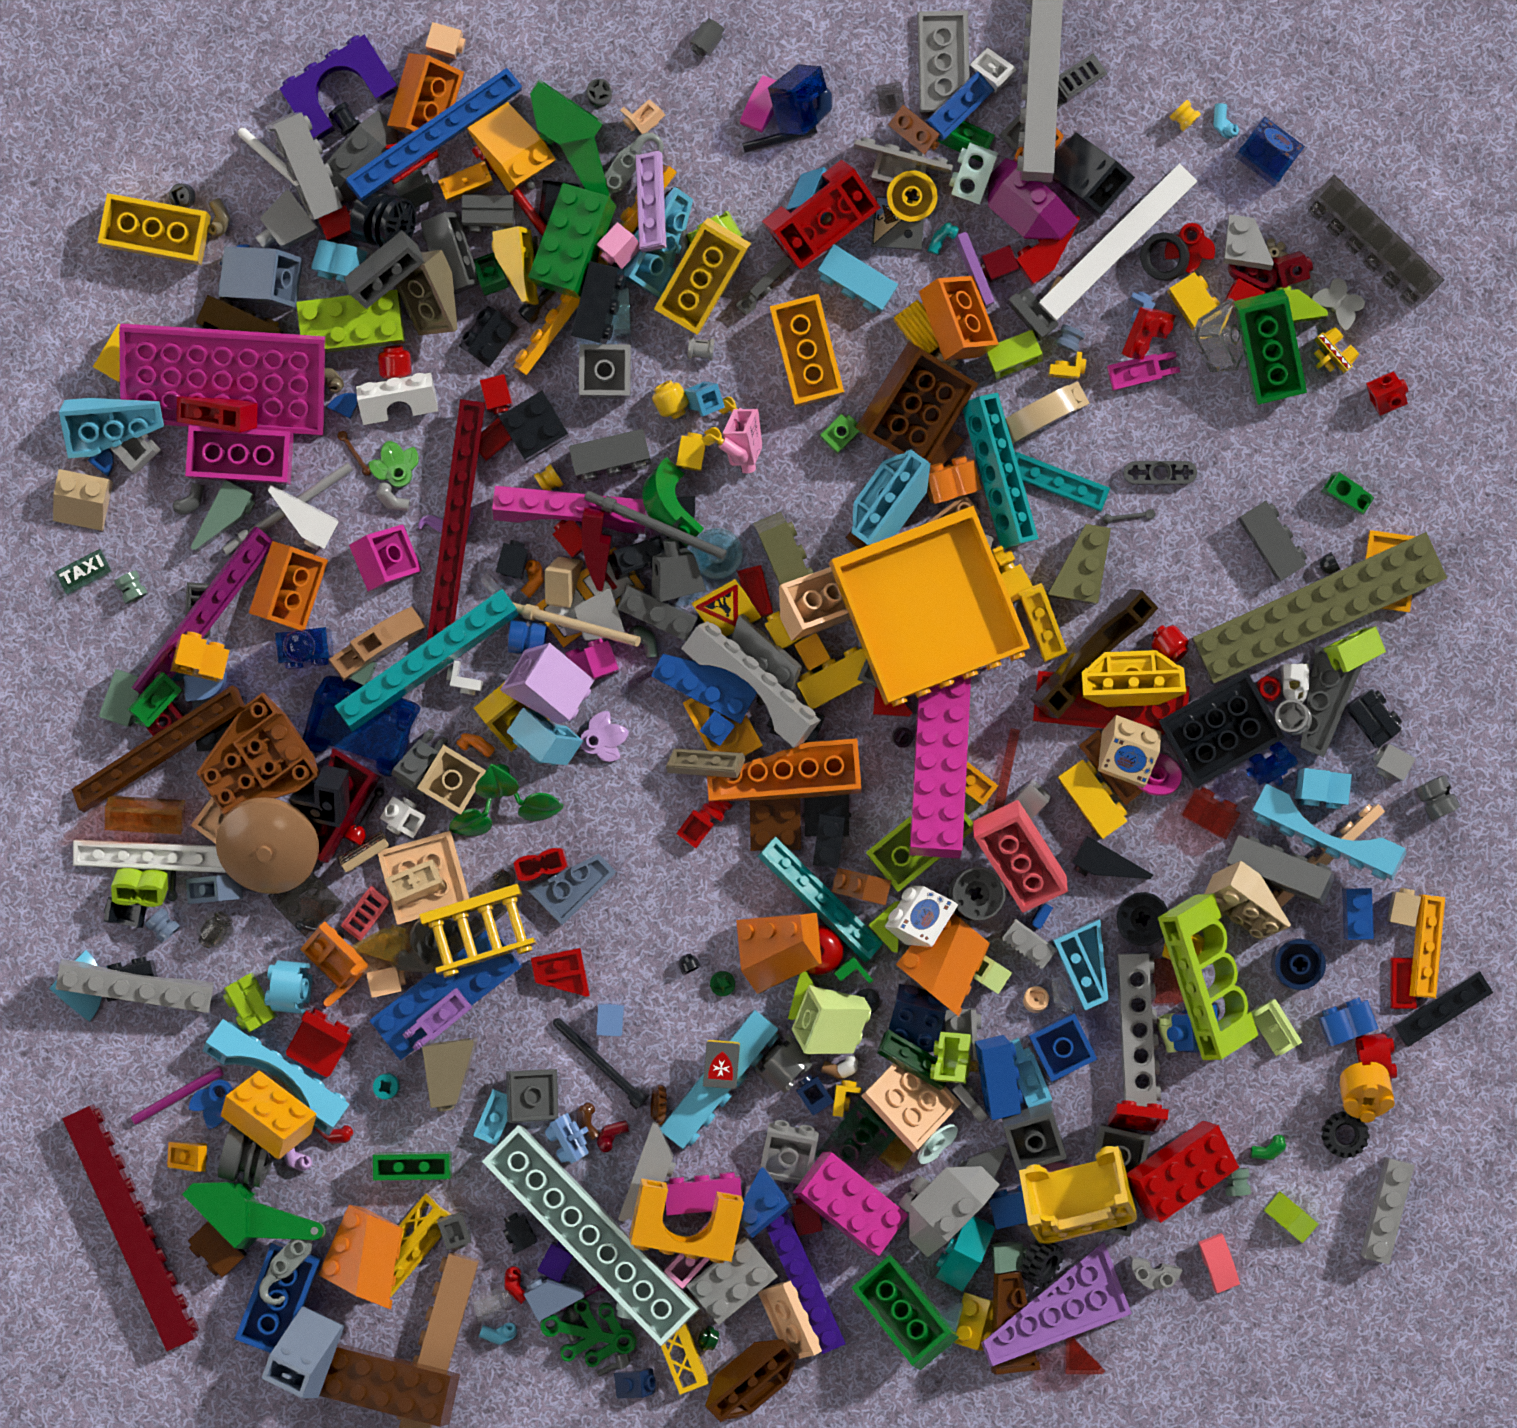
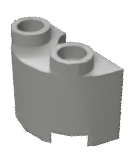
M147 434L124 441L119 446L110 447L134 474L140 471L161 451L151 439L148 442L145 440L148 437Z
M1130 1255V1268L1133 1275L1142 1285L1150 1289L1172 1287L1182 1272L1180 1267L1162 1263L1158 1268H1151L1148 1259Z

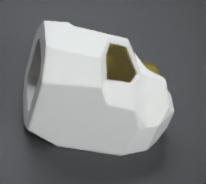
M1309 664L1281 665L1282 693L1286 700L1294 699L1301 703L1306 700L1309 689Z

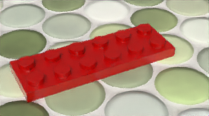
M1037 672L1035 693L1054 672ZM1186 686V694L1159 705L1106 707L1083 698V688L1081 687L1075 701L1059 719L1047 717L1034 704L1032 721L1104 729L1118 715L1161 731V735H1165L1158 721L1188 704L1190 686Z

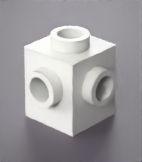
M392 796L380 819L388 823L386 828L393 833L400 835L403 832L414 838L426 816L415 809L417 804L404 797L401 801Z

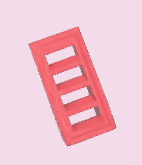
M370 886L341 924V927L361 941L390 905L391 900L376 888ZM370 896L381 904L379 908L368 900ZM364 904L375 912L373 916L362 908ZM360 912L370 921L366 924L356 914ZM351 920H354L364 929L360 932L349 923Z

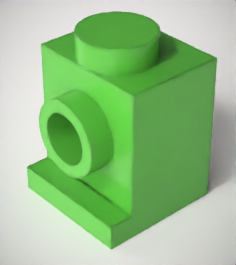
M840 414L820 434V438L838 455L859 434V430L855 428L858 423L849 414L846 417ZM839 427L846 429L844 436L837 434L836 431Z

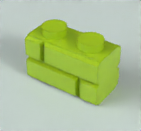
M253 972L224 988L226 992L223 995L224 1000L230 1008L234 1007L238 1013L236 1020L242 1030L247 1028L248 1032H252L278 1017L270 1006L265 1005V993Z

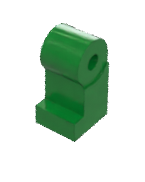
M1333 472L1321 490L1322 493L1334 498L1360 515H1364L1374 499L1363 487L1340 472Z

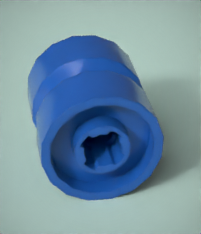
M511 620L508 653L523 654L526 649L546 644L547 624L533 622L530 626H527L523 621Z

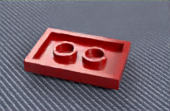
M1123 1100L1121 1104L1117 1103L1110 1113L1108 1126L1159 1132L1168 1120L1169 1109H1162V1105L1154 1103L1147 1104V1107L1137 1106L1135 1101Z

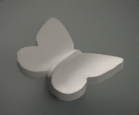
M1335 278L1331 282L1330 289L1323 288L1311 298L1322 307L1330 308L1335 313L1337 322L1344 331H1347L1352 326L1356 318L1354 312L1362 310L1365 306V301L1362 297L1347 293V285L1340 278Z

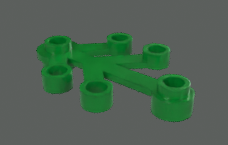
M585 1297L574 1302L573 1305L575 1311L582 1316L588 1327L560 1321L554 1314L540 1321V1328L545 1336L554 1337L561 1332L583 1337L582 1340L573 1345L565 1344L561 1347V1358L567 1362L572 1361L577 1354L598 1342L609 1343L598 1351L588 1350L585 1353L586 1364L589 1367H596L601 1360L615 1352L620 1354L630 1353L637 1344L635 1334L629 1329H622L614 1316L613 1306L608 1302L599 1305L598 1313L602 1319L607 1321L613 1333L602 1331L590 1311L589 1302ZM584 1302L586 1306L583 1309L577 1308L578 1303ZM604 1308L611 1310L608 1314H602L601 1311ZM549 1320H553L555 1322V1324L551 1327L545 1325L546 1322ZM622 1337L628 1338V1342L625 1344H621L619 1340ZM565 1350H572L570 1356H565L563 1353ZM595 1355L597 1357L596 1361L590 1362L588 1360L589 1356Z

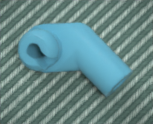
M1217 103L1214 107L1213 126L1224 138L1232 139L1238 135L1239 128L1226 118L1227 104Z
M510 1322L496 1330L483 1325L479 1337L497 1345H502L512 1340L516 1336L517 1330L515 1324Z

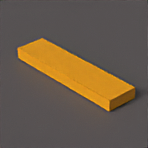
M1419 894L1421 900L1416 920L1409 996L1436 998L1445 897Z

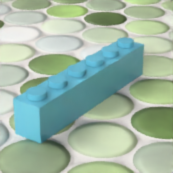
M755 1009L730 1039L731 1042L740 1043L737 1087L748 1076L744 1073L750 1065L755 1067L763 1057L760 1053L766 1045L771 1047L779 1037L776 1033L779 1028ZM704 1073L660 1127L663 1134L682 1149L686 1145L691 1147L700 1136L696 1133L702 1125L707 1127L716 1116L712 1113L718 1105L723 1107L732 1096L728 1093L731 1090L730 1088L703 1086Z

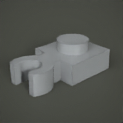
M957 1083L951 1088L979 1122L988 1117L973 1099L976 1093L967 1083L964 1086Z

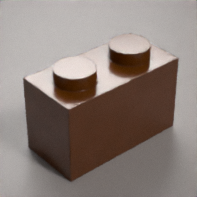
M206 1222L188 1240L191 1244L189 1249L198 1258L202 1256L208 1262L206 1266L209 1271L215 1276L220 1275L222 1278L247 1255L243 1249L234 1248L209 1222Z

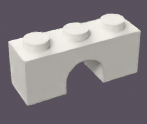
M417 373L409 377L391 378L387 381L368 382L356 386L357 402L363 425L388 421L387 408L390 404L397 401L410 405L413 416L438 411L437 396L431 373Z

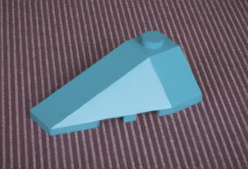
M674 187L664 198L666 248L647 252L640 250L622 269L625 271L626 281L658 298L661 297L675 273L673 264L676 253L680 254L681 245H678L680 235L686 229L693 199L678 188ZM638 229L637 232L634 234V236H635V238L638 240V242H639V229Z
M102 398L64 400L59 410L68 458L92 457L100 454L105 449L119 446L124 441L134 437L138 438L164 426L159 401Z

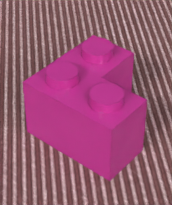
M602 638L589 642V648L584 649L582 652L577 648L565 653L568 659L594 679V681L620 672L610 642H604Z

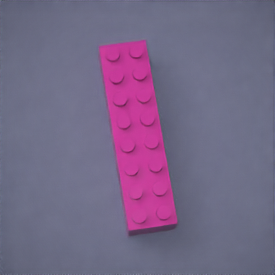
M963 676L953 679L954 684L940 689L939 685L930 688L931 693L918 698L909 855L961 858L971 678L964 680Z

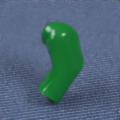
M1274 1135L1267 1147L1251 1146L1250 1158L1274 1160L1286 1149L1287 1144L1285 1143L1284 1136Z

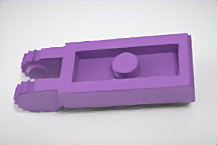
M455 988L417 1019V1023L402 1035L407 1039L414 1035L420 1027L423 1028L427 1035L414 1044L413 1049L417 1051L431 1039L434 1040L473 1007L458 988Z

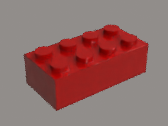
M1203 1120L1129 1171L1127 1178L1145 1218L1162 1223L1236 1171L1239 1166L1219 1125Z

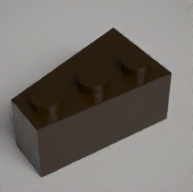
M207 295L195 322L202 329L283 334V330L278 328L280 323L267 317L263 321L255 317L257 313L243 307L240 310L233 307L234 303L222 297L216 299L210 295Z

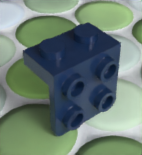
M899 984L888 1030L924 1051L934 1052L935 1040L939 1039L947 1007L927 990L919 989L912 985Z

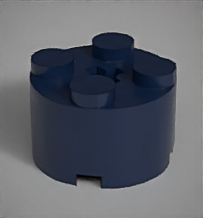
M1292 938L1285 940L1276 947L1271 958V969L1277 981L1282 985L1295 990H1306L1317 984L1324 976L1326 959L1321 949L1312 941ZM1297 957H1299L1300 961L1304 962V965L1299 967V971H1297V967L1293 966V961H1297Z

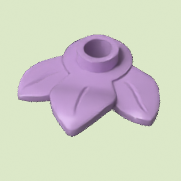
M603 711L590 719L588 730L584 731L580 736L583 740L580 747L588 754H596L602 761L612 762L620 759L617 746L626 740L629 731L621 725L611 724L610 713ZM590 737L596 739L597 743L595 746L589 743Z

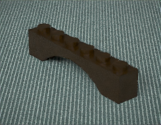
M1129 589L1030 700L1047 717L1059 719L1075 701L1082 687V671L1088 668L1104 652H1111L1125 638L1142 627L1158 609L1156 604L1142 590Z

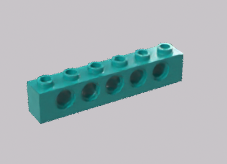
M992 393L968 400L963 408V414L1000 546L1002 545L1003 549L1035 541L1039 538L999 394Z

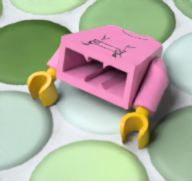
M725 397L722 399L725 407L718 411L723 415L729 411L732 414L722 433L723 438L720 430L713 427L704 432L706 436L702 437V441L706 446L717 443L719 448L727 453L729 463L732 466H740L742 473H752L756 470L755 463L762 450L758 409H738L732 397Z

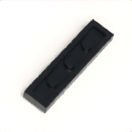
M1477 971L1393 1026L1406 1047H1409L1494 992L1482 973Z

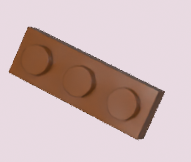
M1099 730L1078 745L1097 771L1102 738ZM1099 772L1124 805H1127L1143 792L1137 785Z

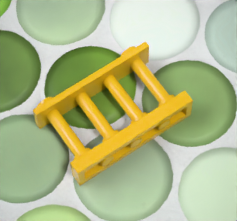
M518 884L419 914L422 925L425 927L429 926L434 932L443 966L435 968L438 975L443 974L444 978L459 974L458 969L515 951H517L518 955L532 951V946L537 945L534 937L526 939L516 906L517 898L522 896ZM502 903L507 908L517 943L504 947L501 945L491 912L493 905ZM477 910L479 914H482L492 947L491 951L477 954L467 921L468 913ZM451 918L458 923L468 957L456 962L452 960L442 927L444 921Z

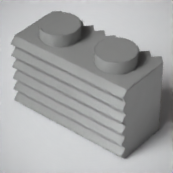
M1017 919L1011 922L1001 936V941H1005V944H1009L1010 947H1013L1022 956H1026V959H1030V962H1034V965H1038L1040 969L1046 966L1057 951L1056 948Z

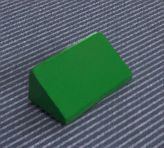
M963 121L943 141H940L939 138L937 141L961 153L962 148L967 149L969 143L989 149L995 135ZM973 155V156H971V158H973V159H975V160H977V161H979V162H983V159H982L981 156H979V155Z

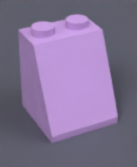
M547 643L526 649L500 690L558 724L571 721L576 717L579 712L578 706L589 696L591 692L590 687L594 679L552 644Z

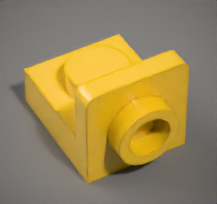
M1082 352L1075 354L1074 366H1070L1068 361L1060 360L1055 361V364H1050L1048 377L1078 380L1080 374H1085L1086 359L1082 358Z
M842 1080L841 1084H836L833 1116L843 1117V1111L848 1112L850 1096L845 1095L846 1092L861 1093L862 1088L856 1086L857 1082Z

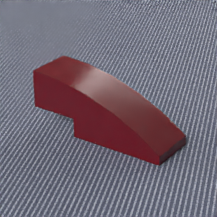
M585 507L581 528L583 553L589 574L597 591L603 592L612 536L602 534L605 511Z

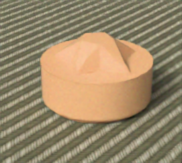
M1039 986L1027 989L1023 997L1025 1008L1032 1013L1043 1012L1049 1003L1047 991Z

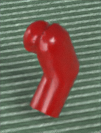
M344 1125L341 1129H333L329 1136L318 1128L314 1129L331 1144L347 1143L354 1134L353 1129L348 1125Z
M512 1266L505 1272L504 1288L522 1304L526 1298L524 1296L525 1290L520 1287L521 1270L517 1266Z

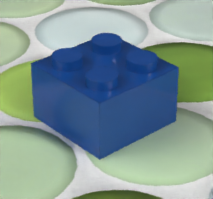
M1073 1012L1027 1034L1051 1082L1097 1060Z

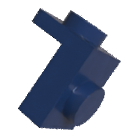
M653 1368L614 1373L617 1399L643 1398L656 1392V1379Z

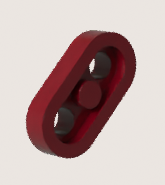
M1228 265V273L1233 279L1239 278L1264 292L1270 291L1277 281V273L1274 268L1266 270L1240 266L1244 269L1243 272H1240L1236 269L1239 265ZM1259 278H1264L1267 282L1262 283Z

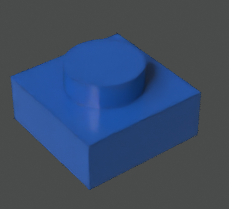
M714 711L700 729V732L721 746L735 725Z

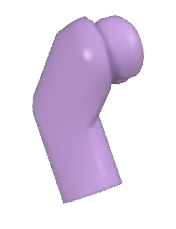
M295 1148L284 1155L286 1164L296 1170L306 1171L312 1165L311 1158L296 1152Z

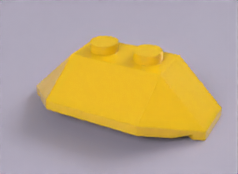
M1156 650L1104 652L1088 668L1082 671L1083 698L1106 707L1159 705L1186 694L1184 668L1176 665Z

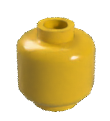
M668 380L654 388L655 393L652 396V401L662 417L671 416L672 419H676L686 413L684 408L688 406L689 400L680 383Z

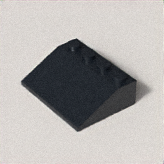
M1248 671L1158 721L1193 788L1202 785L1285 738Z

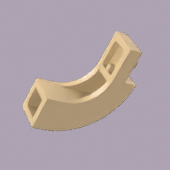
M1079 382L1064 386L1005 418L1012 444L1090 404Z

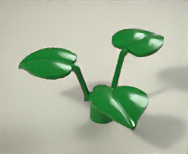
M490 764L487 771L475 785L476 793L487 799L484 811L482 813L477 809L463 811L461 815L458 814L450 822L449 831L463 836H480L487 833L492 827V820L486 816L489 814L492 799L497 797L502 798L503 796L514 795L518 805L521 806L518 809V815L529 821L548 819L560 812L564 804L547 793H534L527 796L523 801L517 792L519 789L518 782L510 775V768L505 764Z

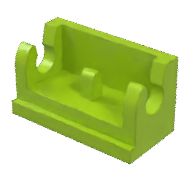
M1033 330L998 342V346L987 352V359L996 380L1043 362V353Z
M1376 626L1359 629L1323 648L1328 655L1333 669L1337 671L1341 667L1343 672H1349L1386 652Z

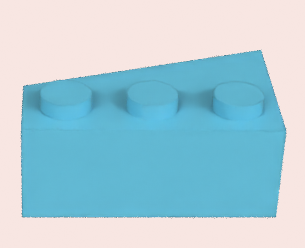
M1096 919L1051 939L1082 1009L1087 1010L1107 1001L1108 990L1100 919Z

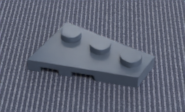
M597 854L527 890L563 925L617 871L600 854Z

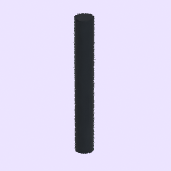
M814 123L742 143L744 153L818 132Z

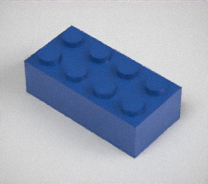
M274 1240L270 1245L235 1336V1340L269 1353L273 1351L301 1307L305 1305L322 1261L321 1257L310 1253L290 1276L274 1282L268 1289L269 1296L274 1299L284 1296L285 1300L278 1305H269L260 1297L259 1287L268 1272L272 1259L287 1245L277 1240Z

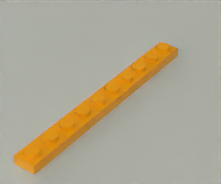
M663 165L664 189L677 173L672 167ZM637 194L635 196L636 201L632 207H627L620 216L621 222L619 224L630 233H633L638 226ZM600 250L596 263L609 265L601 258L602 251ZM565 294L561 295V302L558 307L549 311L545 317L546 323L541 329L538 328L530 337L531 343L526 350L522 349L515 357L516 363L513 367L525 375L529 373L578 307L579 298Z

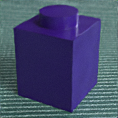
M552 1241L537 1271L560 1283L573 1255L559 1241L557 1243Z

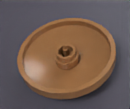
M253 798L239 803L223 818L216 836V852L226 873L237 883L256 892L275 894L292 890L309 877L318 858L319 842L312 823L299 809L287 802L274 798Z

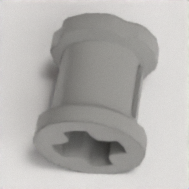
M689 336L687 359L701 357L712 361L715 339L699 340Z

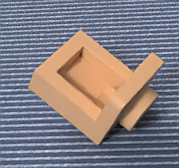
M650 99L633 114L625 107L620 110L625 116L622 120L632 132L636 129L641 134L655 127L665 116L664 112Z

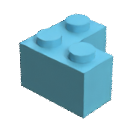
M523 707L507 730V733L514 738L512 740L514 744L522 749H526L530 753V758L539 764L568 765L583 742L567 726L552 724L545 716L531 708Z
M1309 768L1298 769L1295 799L1301 800L1300 805L1319 806L1320 802L1326 803V808L1341 809V805L1349 804L1352 774Z

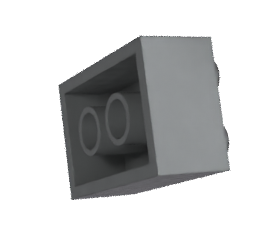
M643 429L569 446L577 480L582 479L583 483L598 480V475L606 473L608 477L623 474V469L632 468L633 472L647 469V464L651 463Z

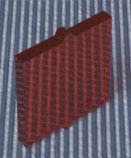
M1167 958L1154 959L1153 983H1155L1156 989L1155 1003L1173 1002V1004L1177 1005L1178 1002H1184L1171 960Z

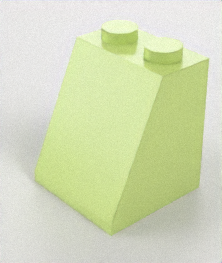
M809 985L792 1031L803 1052L806 1054L854 1053L856 1046L862 1040L864 1025L870 1019L871 1008L864 997Z

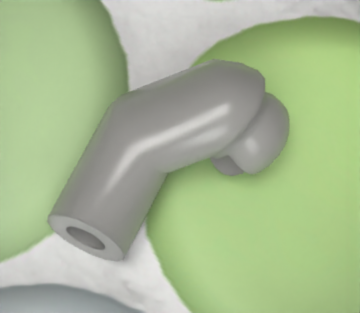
M388 483L379 484L376 495L386 508L405 512L409 511L410 499L395 497L391 493L392 486Z

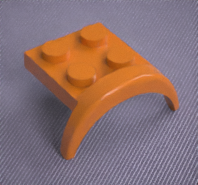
M325 921L300 949L337 986L323 1001V1006L326 1008L347 992L368 969V964Z

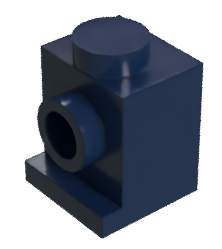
M809 1074L798 1082L800 1087L796 1089V1092L812 1116L834 1102L818 1076L812 1078ZM812 1088L817 1089L819 1092L815 1098L809 1096V1090Z

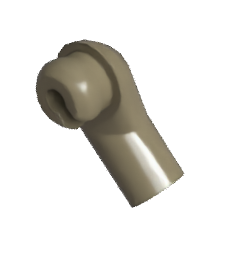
M217 198L209 203L215 214L212 224L208 226V231L213 236L223 235L230 222V216L221 199Z
M325 368V384L332 393H339L344 387L343 379L334 369Z

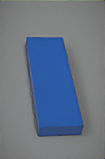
M978 71L925 122L940 134L938 138L940 141H943L995 90Z

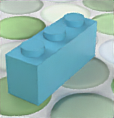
M836 245L832 246L817 272L821 275L819 279L831 287L833 284L842 288L841 293L852 300L855 297L864 302L862 306L872 313L876 311L882 313L898 288L896 282Z

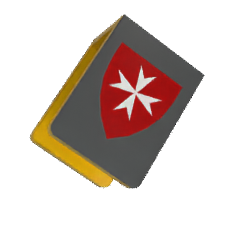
M707 1041L703 1086L736 1089L740 1050L739 1042Z

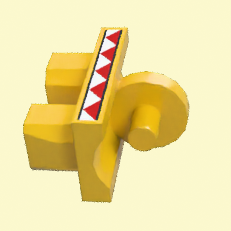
M1336 327L1325 334L1322 332L1314 339L1327 354L1325 356L1320 349L1314 353L1320 360L1315 367L1319 369L1324 365L1331 372L1336 368L1330 361L1331 359L1344 374L1353 367L1352 363L1359 356V353L1352 345H1349L1343 352L1338 350L1335 344L1343 338V335Z

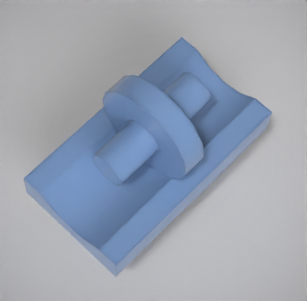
M568 1113L550 1122V1126L545 1129L547 1138L551 1141L558 1139L562 1146L557 1150L560 1162L570 1161L572 1164L589 1153L585 1146L587 1142L583 1137V1134L588 1132L587 1127L579 1129L575 1121L572 1122Z

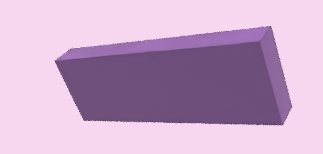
M968 233L958 234L955 242L969 276L974 277L985 308L990 307L995 300Z

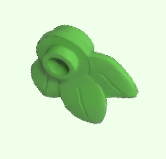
M386 441L381 449V459L369 461L370 471L378 480H388L392 486L397 488L405 487L411 482L412 470L419 462L417 450L415 447H411L403 451L397 443ZM398 471L403 472L401 477H395V474Z

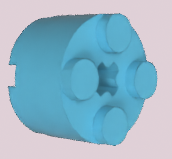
M278 960L275 965H269L267 976L268 980L271 981L270 990H267L265 994V1005L270 1006L272 1011L304 1014L307 1010L302 1009L304 1003H309L311 998L313 978L311 974L307 973V968L312 969L309 963Z

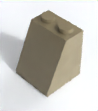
M477 1037L426 1044L422 1047L431 1108L437 1107L438 1112L453 1110L455 1105L460 1102L477 1045Z

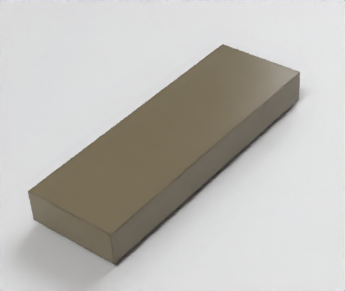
M674 749L666 769L668 773L738 778L746 759L743 753Z

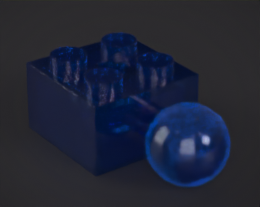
M327 627L275 633L278 663L284 665L289 670L304 668L303 663H311V666L314 665V667L329 665V658L334 656L332 632Z

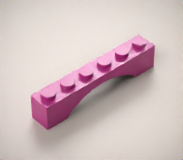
M495 486L492 512L493 520L520 523L540 519H559L582 522L585 507L599 510L602 507L584 500L585 494ZM609 496L616 499L617 503L647 515L643 499ZM614 512L612 514L604 513L603 527L618 532L645 534L644 525Z

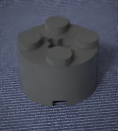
M790 1034L785 1035L787 1040L784 1043L781 1040L777 1041L761 1058L760 1061L763 1063L761 1068L757 1066L754 1068V1072L775 1092L781 1090L783 1093L789 1091L795 1083L793 1079L799 1073L801 1075L805 1074L812 1066L810 1062L811 1054L804 1053L800 1044Z

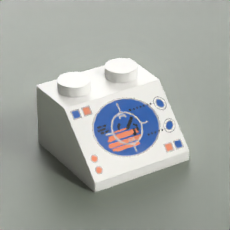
M910 885L903 892L902 900L897 908L890 913L885 928L906 945L932 947L958 904L924 886Z

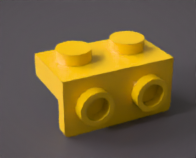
M964 1292L954 1330L959 1338L953 1343L977 1351H984L981 1342L992 1334L993 1300Z

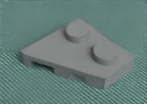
M1229 214L1223 263L1272 270L1273 260L1255 218Z

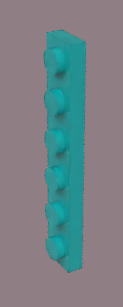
M776 837L771 839L757 857L814 913H817V916L864 962L871 959L883 942Z

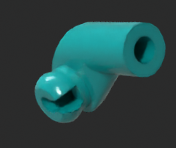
M950 222L942 225L933 234L927 251L939 255L946 236L951 239L956 238L959 230L958 226L951 225L952 223Z

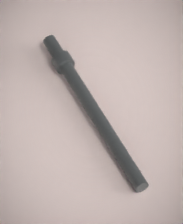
M589 490L585 494L584 500L602 507L601 510L612 514L614 512L723 560L726 556L727 550L617 503V500L609 496L605 498Z

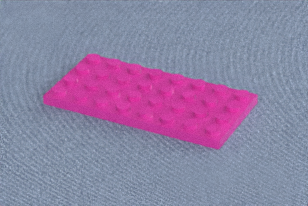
M120 324V399L159 401L164 425L187 427L191 425L176 422L177 397L179 396L236 399L258 403L257 428L255 429L323 435L325 336Z

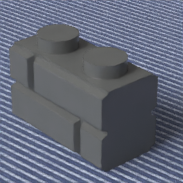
M462 195L463 228H468L470 233H482L483 228H492L493 231L514 227L513 195Z

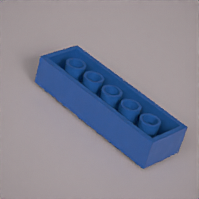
M486 930L473 940L477 954L492 950ZM499 935L502 947L507 946L505 941ZM465 947L452 956L453 962L468 958ZM512 952L458 969L459 974L444 978L443 974L438 975L436 970H434L369 1021L401 1061L414 1051V1044L419 1039H423L427 1033L420 1027L410 1038L405 1039L402 1034L416 1024L417 1019L451 991L458 988L472 1006L523 967V965Z

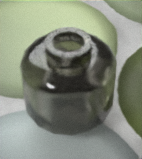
M220 910L207 912L196 927L199 943L209 949L211 947L221 948L234 931L231 917Z

